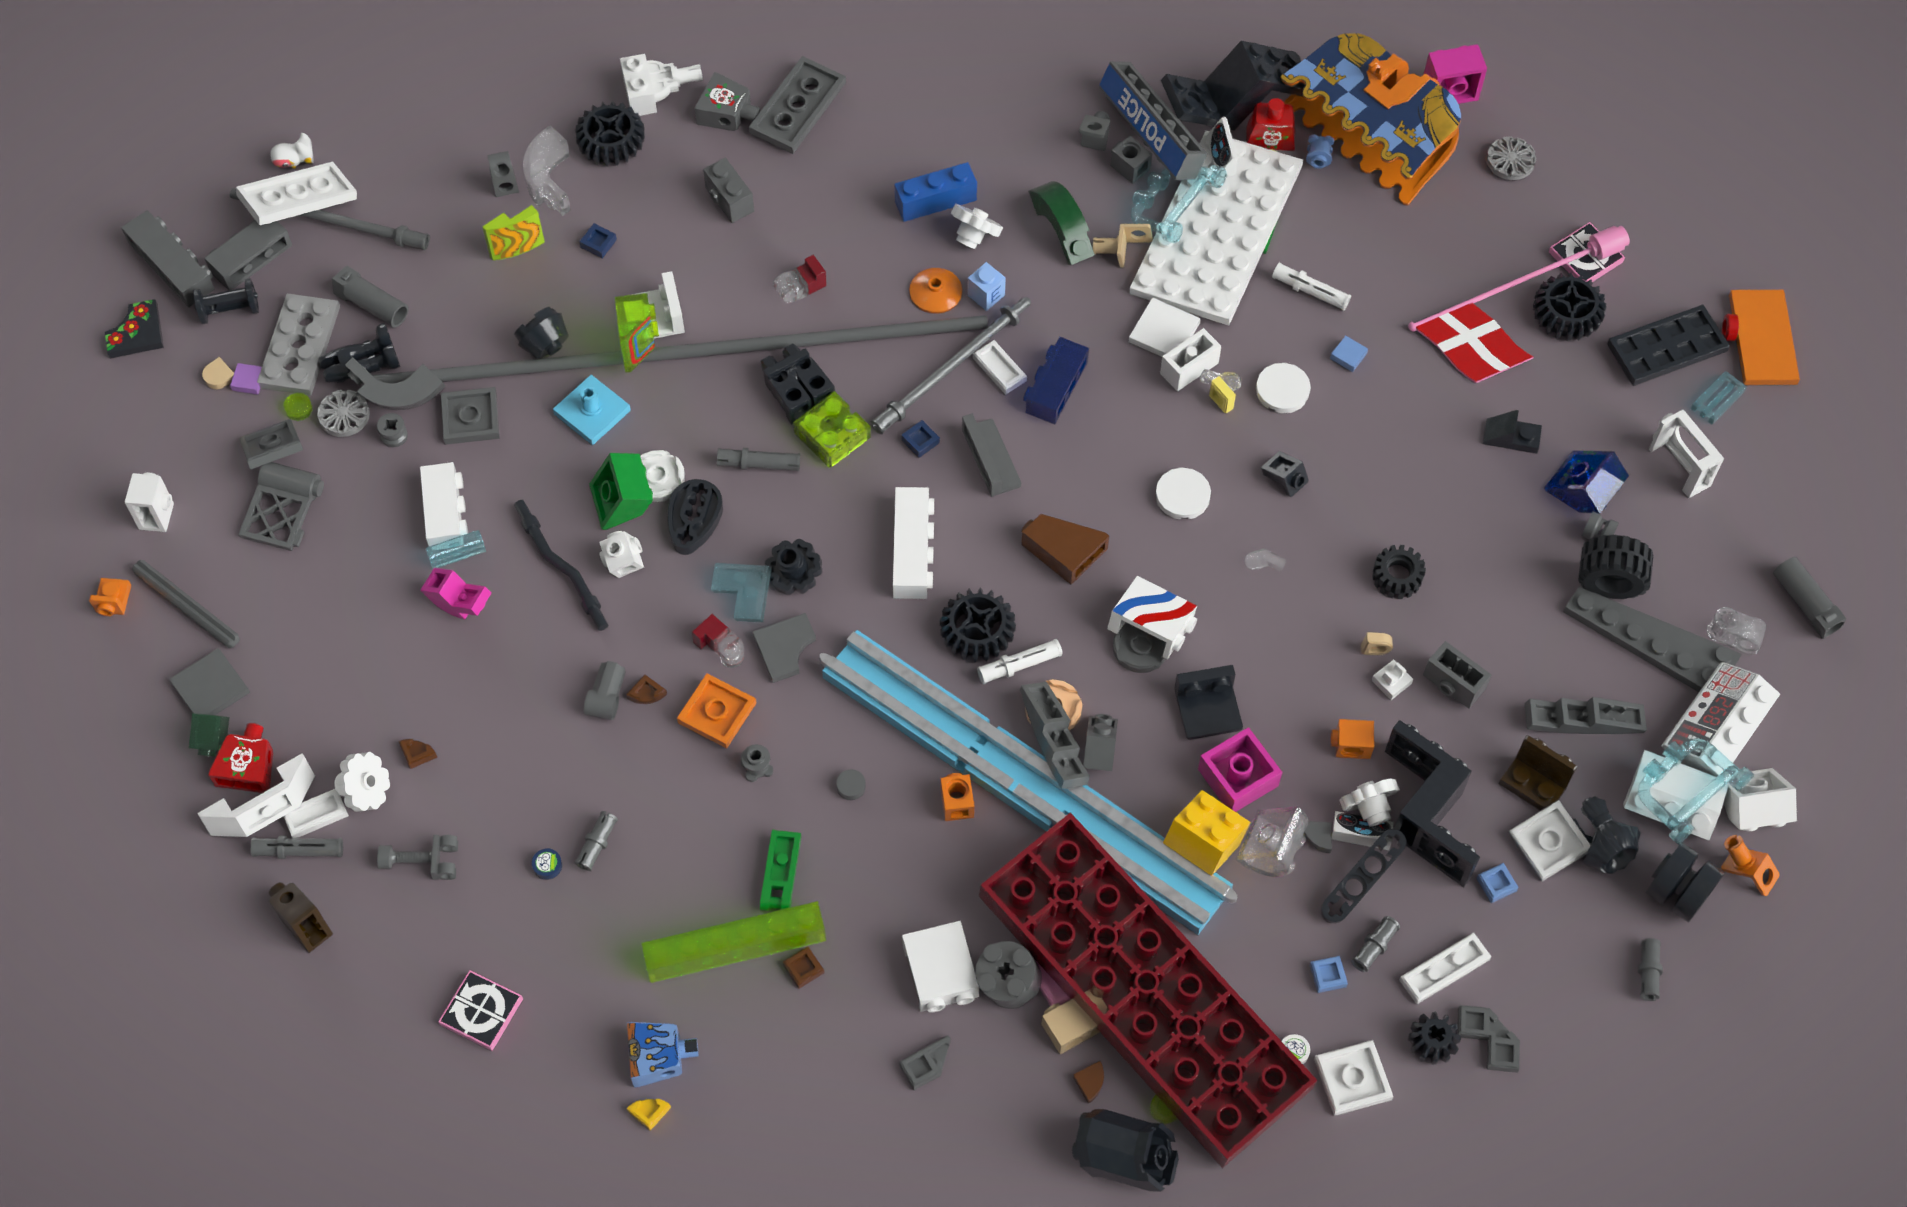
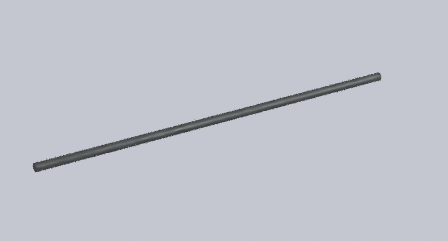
M983 315L655 347L638 363L783 349L791 344H795L797 347L978 330L986 329L988 323L987 316ZM648 348L640 357H637L636 349L633 350L635 360L641 358L650 348ZM638 349L639 355H640L645 349ZM630 350L430 369V371L442 382L630 364L632 361ZM415 371L372 376L384 383H399L409 378Z

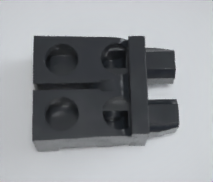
M795 344L784 348L782 351L784 359L779 362L773 356H768L761 360L765 385L786 412V417L791 425L812 414V408L816 412L822 406L830 403L831 401L828 402L829 399H836L833 383L814 359L810 357L807 349L800 350Z

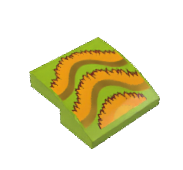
M532 205L511 219L505 213H502L482 226L492 260H501L523 254L545 242L538 211Z

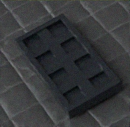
M1703 304L1609 338L1607 343L1632 386L1727 352L1730 347Z

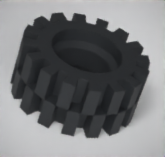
M1401 544L1399 549H1396L1395 545H1391L1389 551L1385 548L1381 554H1378L1372 574V579L1375 580V587L1381 586L1380 592L1384 595L1388 591V597L1392 599L1394 594H1398V599H1403L1404 594H1406L1407 598L1411 597L1413 592L1416 594L1419 587H1421L1426 568H1424L1425 561L1424 559L1420 560L1421 554L1417 552L1413 555L1414 549L1412 547H1409L1408 551L1404 550L1405 545ZM1392 565H1401L1408 569L1409 576L1405 579L1395 578L1389 574L1388 568Z

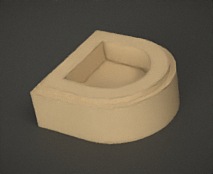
M220 357L209 363L202 373L206 385L211 389L226 387L231 383L234 372Z
M1367 632L1361 643V654L1383 655L1393 649L1392 637L1385 633Z

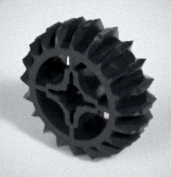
M602 101L601 107L597 108L592 105L591 111L584 110L583 117H578L575 139L580 152L586 155L588 161L594 159L597 165L603 161L607 167L610 162H614L618 166L620 160L628 163L629 156L636 157L637 150H642L645 128L638 113H634L632 106L626 108L623 102L616 106L614 101L610 105H605ZM628 129L629 133L625 136L624 131ZM595 131L596 136L592 139L591 135Z
M1571 272L1567 277L1562 273L1557 278L1551 276L1536 291L1533 303L1535 319L1540 320L1539 327H1547V334L1555 332L1557 339L1563 335L1566 336L1567 341L1574 336L1579 341L1583 335L1589 337L1592 331L1596 332L1601 322H1603L1607 303L1604 302L1605 294L1599 293L1600 286L1592 287V279L1587 282L1584 281L1582 275L1575 278Z
M981 587L976 594H973L969 588L967 596L958 592L956 600L949 599L948 607H944L942 610L943 617L940 618V634L942 638H945L944 644L946 647L952 646V653L954 655L962 652L961 657L963 660L968 655L972 656L974 662L978 660V656H983V659L987 662L989 654L997 658L1000 650L1006 651L1008 643H1012L1014 639L1013 633L1016 631L1015 614L1010 612V604H1003L1004 598L1002 595L994 598L992 590L987 595L983 594ZM964 614L965 621L962 622L961 627L956 628V621ZM999 621L1001 625L999 630L991 636L990 629L994 627V623Z

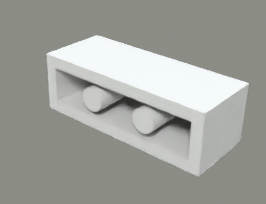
M453 462L421 466L425 530L430 551L464 547L463 537L468 536L466 520L461 518V513L466 512L464 496H459V489L463 488L462 473L456 472Z

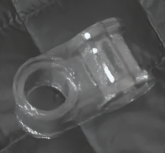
M1724 607L1717 610L1714 619L1708 624L1707 634L1715 642L1733 647L1742 653L1756 654L1760 650L1767 625L1759 618Z

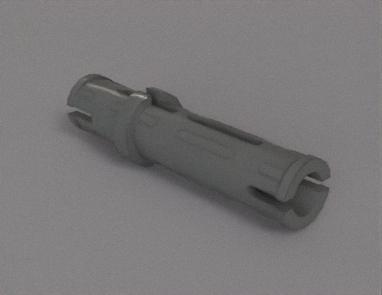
M718 448L717 466H738L743 470H747L748 467L796 471L800 469V453L749 451V448H743L742 450Z
M279 835L278 838H252L251 855L252 857L278 856V859H286L287 856L342 857L343 839L287 838L284 835Z

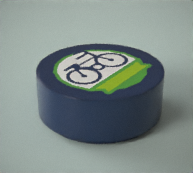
M550 848L541 849L532 858V868L539 878L545 880L553 879L562 870V860L557 851Z

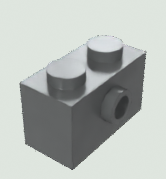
M726 157L703 169L705 188L708 190L713 202L720 206L731 223L754 212L752 192Z
M1445 641L1428 660L1423 676L1436 684L1443 694L1452 696L1470 709L1486 690L1492 674Z

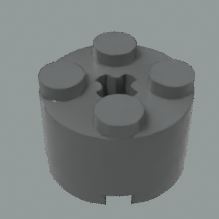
M1011 941L990 944L984 949L977 961L975 974L978 986L996 1005L1008 1009L1019 1008L1031 998L1033 999L1039 992L1042 982L1041 970L1034 957L1022 945ZM1012 970L1014 974L1008 975L1006 980L1004 978V975L1008 974L1009 971Z

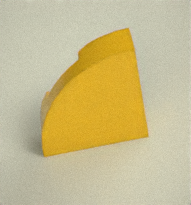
M646 1099L632 1103L627 1108V1111L651 1131L669 1111L671 1106L661 1099Z

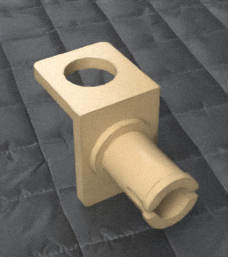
M1120 224L1117 238L1094 237L1093 252L1094 254H1117L1119 266L1124 268L1127 243L1152 242L1151 225ZM1139 230L1143 231L1145 235L1135 236L1131 232Z

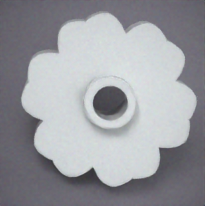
M955 204L951 214L962 221L957 231L959 235L956 240L973 249L976 248L977 244H981L985 233L999 237L1003 229L1000 224L987 218L988 213L974 207L971 210Z
M371 752L348 755L346 760L340 763L342 772L335 778L334 785L337 793L345 797V805L348 808H352L355 812L378 809L380 804L386 800L384 791L390 787L388 770L381 768V759L378 756H374Z
M1392 778L1377 783L1369 781L1359 785L1357 790L1343 796L1339 801L1343 811L1347 810L1348 812L1359 809L1363 820L1368 822L1369 827L1391 819L1389 814L1391 808L1387 797L1396 794L1399 791L1396 780H1392Z

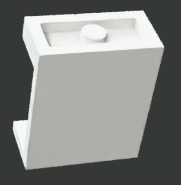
M961 921L902 935L905 956H908L919 997L920 1012L925 1010L937 1012L944 1009L945 1005L953 1003L965 1005L979 997V986Z

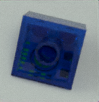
M1573 450L1544 489L1579 513H1592L1594 511L1600 514L1607 507V504L1616 492L1621 489L1629 474L1614 451Z

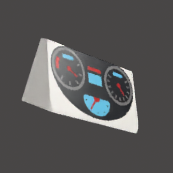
M1223 117L1207 135V142L1217 176L1232 175L1237 172L1235 146L1226 117Z
M1335 811L1332 839L1371 847L1382 833L1393 829V822L1386 821L1369 827L1368 822L1364 821L1362 816ZM1385 837L1388 843L1383 849L1389 850L1392 838Z

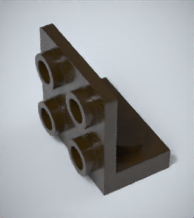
M1527 735L1521 744L1516 758L1500 779L1499 785L1542 811L1560 800L1577 769V765L1566 755L1558 754L1548 748L1542 740Z

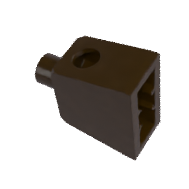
M280 882L271 887L269 890V895L271 896L269 903L281 921L309 953L333 935L317 907L294 883H289L285 886L284 883ZM306 918H308V919H307V922H306L304 925H301V924H300V923L303 922Z

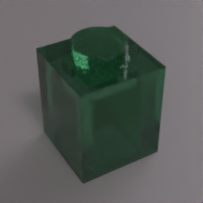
M192 713L189 748L198 749V755L215 757L216 751L220 750L226 736H228L230 717Z

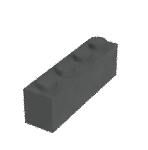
M146 210L121 227L128 243L188 307L195 304L193 290L200 289L203 296L215 290L211 282L213 275L205 265L200 266L197 263L198 259L189 248L185 250L182 247L183 244L174 232L170 234L167 231L166 224L159 216L154 217Z

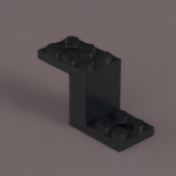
M1242 40L1205 81L1166 74L1160 80L1179 120L1214 127L1221 118L1226 117L1230 130L1234 131L1250 115L1256 104L1261 103L1271 91L1303 97L1302 90L1305 87L1303 82L1288 86L1281 80V76L1301 62V58L1296 52Z
M1399 720L1392 728L1385 753L1425 782L1399 813L1394 829L1404 834L1408 848L1459 885L1465 887L1473 875L1480 856L1477 855L1474 848L1470 845L1459 842L1452 837L1449 830L1437 825L1463 794L1472 771L1461 759L1453 758L1447 754L1437 742L1429 741L1423 737L1413 725L1405 724Z

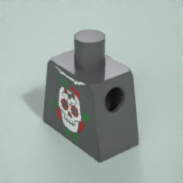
M714 72L695 107L696 123L702 126L735 131L738 130L743 119L754 121L760 113V108L750 105V90L747 87Z

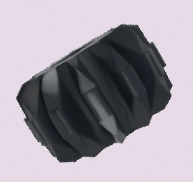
M1435 1011L1432 1012L1430 1018L1422 1014L1419 1017V1022L1412 1023L1410 1028L1413 1032L1409 1033L1408 1041L1415 1043L1411 1047L1412 1053H1422L1420 1056L1421 1062L1430 1057L1433 1065L1438 1063L1439 1058L1446 1063L1450 1059V1054L1456 1055L1459 1048L1456 1044L1460 1043L1461 1035L1455 1033L1458 1029L1457 1024H1447L1449 1020L1448 1015H1445L1441 1020L1438 1019V1014Z

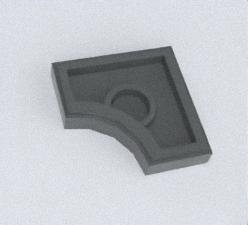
M806 613L753 631V637L773 683L800 674L798 666L800 654L806 646L816 641L815 633Z

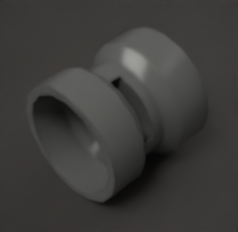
M1593 511L1582 536L1591 539L1602 535H1614L1619 522L1612 519L1605 520L1601 514ZM1602 525H1605L1601 535H1598Z

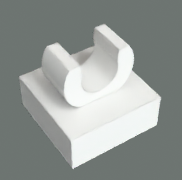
M1393 659L1374 674L1371 681L1392 700L1412 684L1413 678L1399 662Z

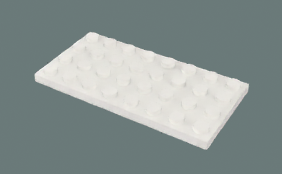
M1205 131L1199 144L1208 155L1195 180L1181 181L1130 286V294L1150 301L1153 297L1182 311L1230 325L1299 175L1303 160L1233 139L1237 154V172L1232 175L1217 176L1207 142L1209 131Z

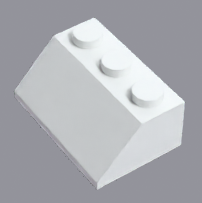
M1644 750L1623 805L1625 809L1710 840L1723 806L1729 781Z

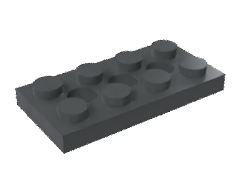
M802 56L751 123L749 133L794 154L846 84V76ZM815 84L816 86H818L816 89L808 90L805 88L806 85ZM793 103H804V105L799 108H795L792 106ZM789 120L791 122L789 125L786 126L778 124L779 121Z

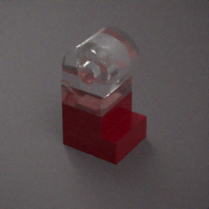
M814 254L805 258V263L801 266L780 274L774 280L773 286L785 303H792L827 286L826 271Z
M711 614L692 631L693 643L700 649L708 645L720 656L721 662L726 667L734 668L743 663L745 654L742 640L715 615Z

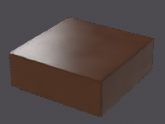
M808 946L783 961V966L799 989L824 974L823 967Z

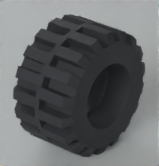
M1602 535L1591 538L1582 547L1578 581L1584 589L1609 599H1627L1643 595L1649 590L1651 584L1654 556L1652 549L1646 543L1640 542L1641 540L1624 535Z

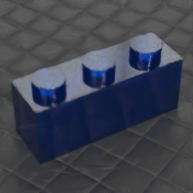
M1059 337L1055 345H1050L1045 359L1047 361L1045 365L1038 367L1033 387L1028 386L1024 394L1023 401L1026 402L1027 414L1054 425L1056 424L1088 363V347L1063 337Z

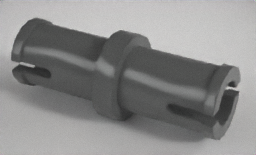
M601 811L591 833L586 834L584 838L586 842L574 862L578 867L592 871V867L601 850L606 849L608 845L607 839L615 823L618 821L616 816L609 812L606 815V811Z
M1384 916L1375 931L1365 937V944L1351 960L1356 969L1361 972H1367L1379 954L1385 953L1388 948V942L1400 929V925L1395 919L1390 916Z
M1646 938L1645 941L1641 940V963L1638 965V973L1641 975L1640 998L1645 1001H1656V999H1660L1659 980L1663 973V967L1660 964L1661 942L1658 939Z

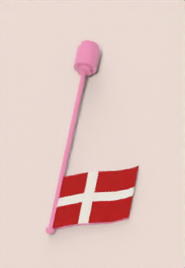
M1612 226L1589 237L1587 249L1416 323L1411 321L1408 328L1412 332L1417 330L1437 346L1452 365L1472 382L1478 383L1527 362L1533 359L1534 356L1516 345L1493 318L1473 303L1589 253L1592 257L1602 260L1623 251L1625 246H1628L1630 243L1628 233L1623 226Z

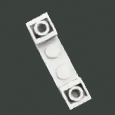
M303 753L277 767L283 782L231 811L223 798L200 811L198 815L210 835L248 837L300 807L315 777Z

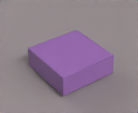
M238 363L230 384L232 391L258 395L260 386L257 381L262 367Z

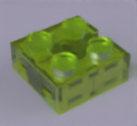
M835 391L793 422L794 434L829 468L871 438L870 425L857 412L851 414L849 405Z

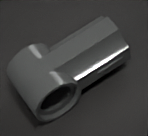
M611 661L601 663L593 690L590 689L585 699V715L608 720L615 719L619 706L618 695L626 673L625 667Z

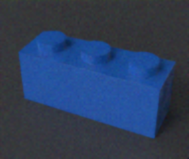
M968 162L894 184L895 204L903 222L953 208L955 204L964 205L977 201V181Z

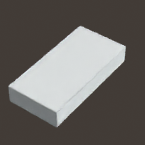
M995 340L973 353L975 362L1005 395L1027 381V375Z
M333 789L302 802L300 807L284 815V819L292 838L296 839L349 815L341 796L337 793L336 789Z

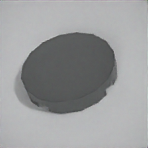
M1127 623L1114 636L1113 653L1118 663L1127 670L1136 673H1147L1158 669L1166 661L1162 656L1167 642Z

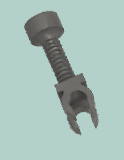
M433 835V847L430 853L429 851L427 853L426 851L424 853L423 851L421 853L420 851L418 853L417 851L396 852L393 850L392 845H379L377 853L378 869H391L392 865L396 862L431 863L430 873L433 880H438V878L443 880L455 879V864L449 862L440 863L441 851L449 853L458 851L457 836Z

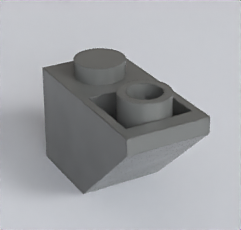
M1108 714L1089 716L1084 768L1112 771L1118 719H1114Z

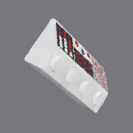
M1722 662L1717 666L1661 746L1679 763L1718 778H1723L1780 693L1760 675Z

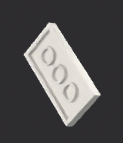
M334 162L236 187L237 197L259 225L269 224L274 221L295 217L357 199L356 189Z

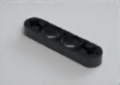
M1389 829L1382 833L1321 905V914L1327 922L1336 924L1344 920L1406 847V838L1401 831ZM1396 836L1399 839L1397 841L1399 849L1397 850L1394 847L1390 849L1386 854L1387 857L1391 858L1388 862L1383 854L1374 849L1378 847L1382 851L1388 843L1385 837L1391 839ZM1376 857L1379 859L1381 870L1378 873H1370L1366 870L1365 861L1367 858ZM1356 879L1362 884V891L1359 895L1354 896L1346 891L1345 886L1348 880ZM1340 891L1345 899L1353 903L1349 906L1345 902L1339 909L1342 915L1335 914L1332 917L1328 914L1330 908L1327 905L1328 903L1334 905L1341 897L1336 895V893Z

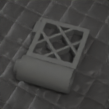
M274 462L262 465L258 475L257 489L238 534L240 538L292 551L294 546L299 547L305 533L304 530H301L311 501L315 500L316 497H320L324 489V482L321 481V476ZM263 494L274 497L277 503L263 511L259 505ZM293 502L301 504L298 513L287 517L283 507ZM280 509L285 520L270 527L265 516ZM262 518L267 529L257 534L249 532L251 524ZM288 525L291 532L287 542L276 539L273 532Z

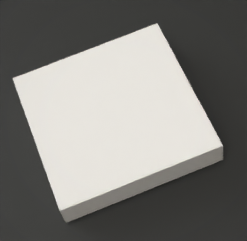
M1152 297L1129 336V343L1162 357L1193 336L1200 324V318Z
M1559 800L1509 830V834L1541 881L1546 880L1585 856L1591 846Z
M1373 1040L1315 1056L1314 1060L1334 1116L1393 1099L1391 1088Z

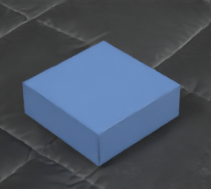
M1345 336L1331 353L1330 359L1353 372L1367 355L1368 348Z
M1504 863L1478 874L1476 878L1491 903L1517 892L1519 888Z
M1340 956L1310 963L1317 993L1347 987L1348 982Z

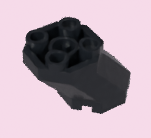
M1094 1109L1091 1112H1084L1080 1116L1079 1129L1076 1141L1072 1147V1154L1075 1160H1079L1080 1167L1092 1177H1103L1147 1191L1161 1192L1165 1189L1163 1185H1170L1174 1182L1179 1161L1178 1152L1172 1150L1170 1143L1176 1142L1174 1133L1163 1123H1150L1107 1109Z

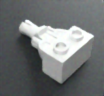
M645 54L620 58L629 106H632L634 113H638L639 116L657 113L656 102L665 99L671 92L679 91L680 84L703 81L700 64L677 69V66L674 67L673 63L663 64L659 61H647Z

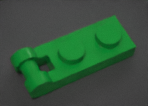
M772 830L760 899V910L780 909L781 913L790 914L802 838L801 833ZM772 890L783 891L782 898L772 897Z

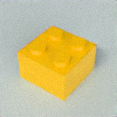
M1201 790L1175 817L1163 844L1212 876L1240 846L1251 822Z

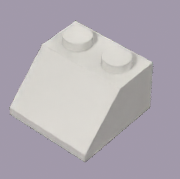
M1773 768L1724 775L1721 778L1729 781L1723 803L1729 820L1739 830L1754 831L1758 827L1769 825L1781 827L1788 822L1797 821L1796 788Z

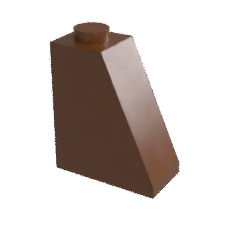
M1040 514L1034 521L1032 519L1029 520L1021 530V545L1070 585L1108 550L1109 535L1106 532Z

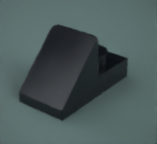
M1519 410L1490 417L1486 420L1483 444L1537 454L1542 425L1517 421Z

